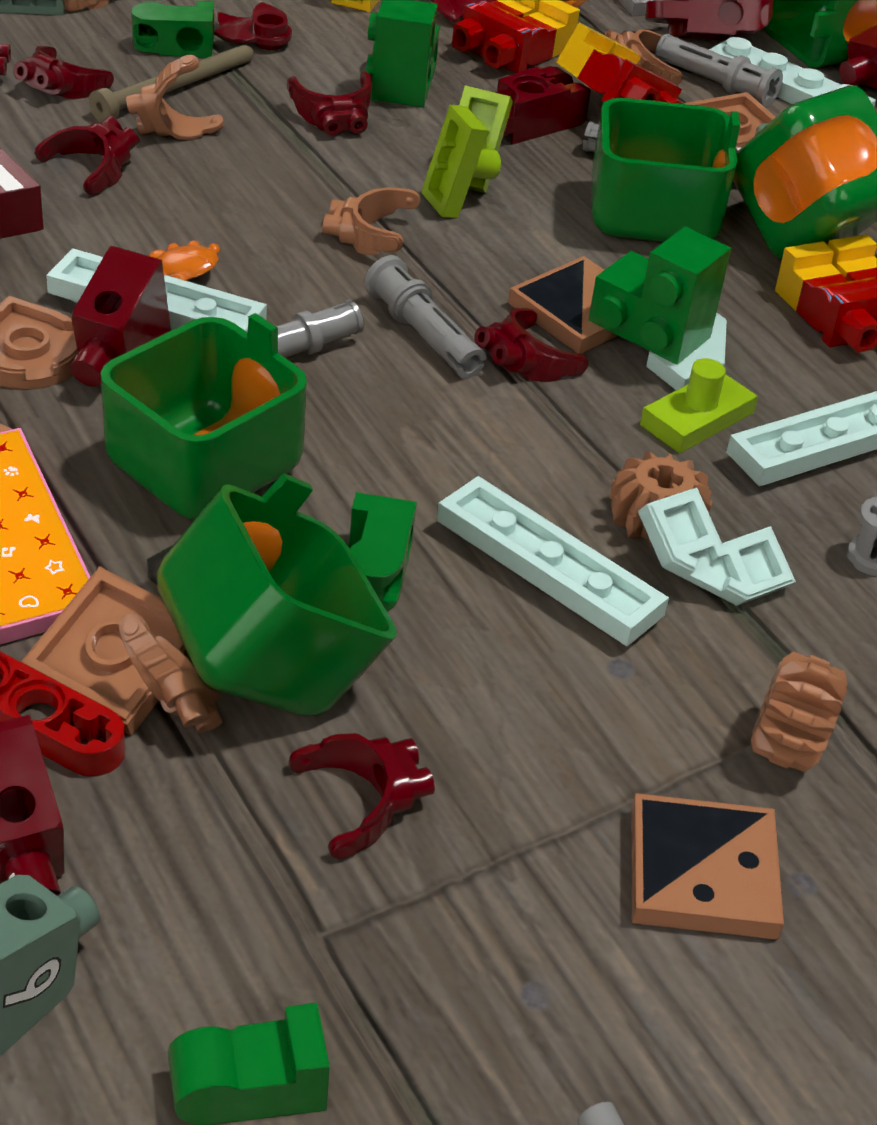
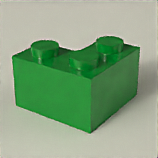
M382 0L378 13L371 12L368 25V40L374 41L373 54L368 55L365 70L371 75L372 79L371 100L424 108L437 66L440 26L436 25L438 4L415 0Z
M685 226L652 250L649 259L633 251L628 252L596 276L588 321L678 365L711 338L731 247Z

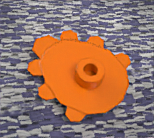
M193 240L188 245L180 247L176 243H171L167 251L154 250L148 256L162 260L164 275L187 281L213 269L219 260L217 253L221 249L215 243L205 247Z

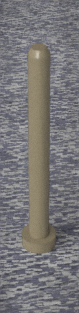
M241 45L199 61L200 64L196 70L178 76L177 80L165 93L248 63L253 58L254 51L250 46ZM156 77L114 92L107 88L91 92L89 106L93 116L100 123L108 116L117 119L119 110L127 108L126 97L141 93L142 87L154 84Z

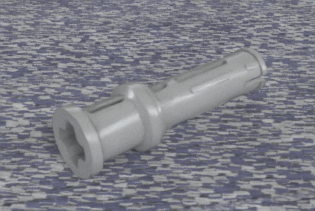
M667 33L661 37L656 47L655 56L662 62L675 65L721 83L729 94L748 92L764 107H769L775 101L781 89L783 81L782 70L774 67L767 70L751 64L748 57L740 55L732 59L680 40Z
M388 255L377 260L369 268L364 282L366 291L374 298L382 299L388 305L389 313L394 320L399 323L410 324L462 379L471 378L481 371L485 365L482 361L487 358L486 353L435 304L431 288L422 280L413 279L408 274L407 265L401 258L395 255Z

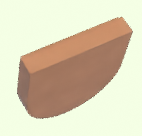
M12 296L5 298L0 303V386L20 390L40 389L56 385L73 376L70 365L78 355L71 318L58 311Z

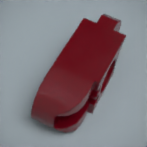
M774 0L646 2L645 20L668 24V34L673 37L725 41L730 37L752 36L766 27L772 19Z
M536 66L498 79L497 92L495 93L510 96L513 101L504 135L512 134L510 144L513 145L583 124L587 119L591 89L580 82L574 83L570 74L558 67L552 66L542 69Z

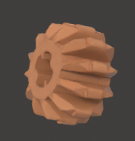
M646 451L642 460L627 458L621 471H617L616 480L612 481L609 498L612 499L610 507L613 513V524L626 527L627 537L630 539L637 537L648 539L651 547L652 543L638 510L648 503L698 488L710 514L712 491L708 486V475L701 471H694L692 460L682 462L674 460L671 452L666 458L657 457L649 451Z
M793 651L780 661L775 675H773L757 715L758 718L751 737L753 752L769 758L768 762L786 769L792 767L803 772L819 763L822 752L826 750L829 738L835 730V724L847 693L846 687L848 683L845 671L829 665L830 661L811 654L808 657Z

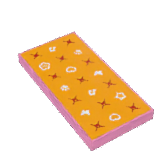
M21 428L0 432V644L46 632L90 578L88 570Z

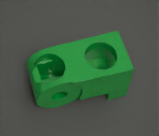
M197 1L196 6H173L158 2H144L132 8V44L135 49L163 56L183 57L194 55L197 58H208L213 55L214 1Z
M356 492L351 509L349 548L386 611H389L396 606L400 598L413 544L417 502Z
M317 1002L285 1007L284 1020L236 1026V1029L232 1030L217 1026L189 1030L177 1036L169 1045L167 1053L174 1109L177 1117L186 1123L214 1125L327 1111L330 1064Z

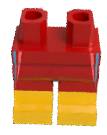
M484 0L477 4L472 2L464 6L463 20L454 24L451 44L453 48L463 53L472 51L482 56L485 64L495 69L504 67L514 73L527 70V64L536 65L561 54L578 25L580 9L560 0H495L490 3Z
M580 22L556 61L557 64L592 90L603 94L604 96L601 100L604 102L613 98H632L684 104L677 99L683 89L637 65L642 56Z
M868 234L829 240L828 245L822 241L784 248L775 292L813 329L818 332L823 331L821 340L829 348L849 344L856 353L873 350L877 345V258L875 257L877 243Z

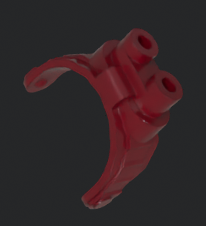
M37 46L32 57L26 58L23 62H17L13 68L15 78L24 81L27 85L47 94L58 95L72 100L87 98L93 91L111 87L114 81L113 74L108 70L82 67L56 59V49L50 46Z
M367 71L360 74L361 89L345 95H324L312 92L304 88L295 76L288 78L287 90L290 98L293 99L299 115L309 124L316 125L318 129L325 131L330 136L337 135L340 131H352L359 134L367 129L368 109L372 90L371 75Z
M108 116L102 123H92L89 126H72L55 132L36 146L35 157L41 162H46L58 153L62 155L75 153L103 155L104 158L101 164L86 178L83 184V189L87 194L96 195L104 190L106 186L111 187L119 181L122 176V166L131 158L130 151L140 143V139L131 128L126 127L123 130L114 117Z
M515 308L507 315L503 322H494L489 327L481 326L475 332V343L480 348H485L492 355L495 364L502 365L510 372L519 373L531 381L552 382L560 380L562 376H577L583 374L588 367V360L584 355L556 349L524 330L531 328L537 321V313L530 308Z
M357 733L334 734L322 739L321 743L309 744L295 750L290 755L288 761L291 770L296 773L320 768H340L352 771L370 781L381 795L379 804L362 821L360 827L340 834L329 842L328 850L331 856L336 859L348 858L372 846L387 830L393 814L411 809L414 799L429 796L435 792L434 780L430 770L427 767L418 769L416 766L419 764V753L412 738L390 743L386 737L368 740Z

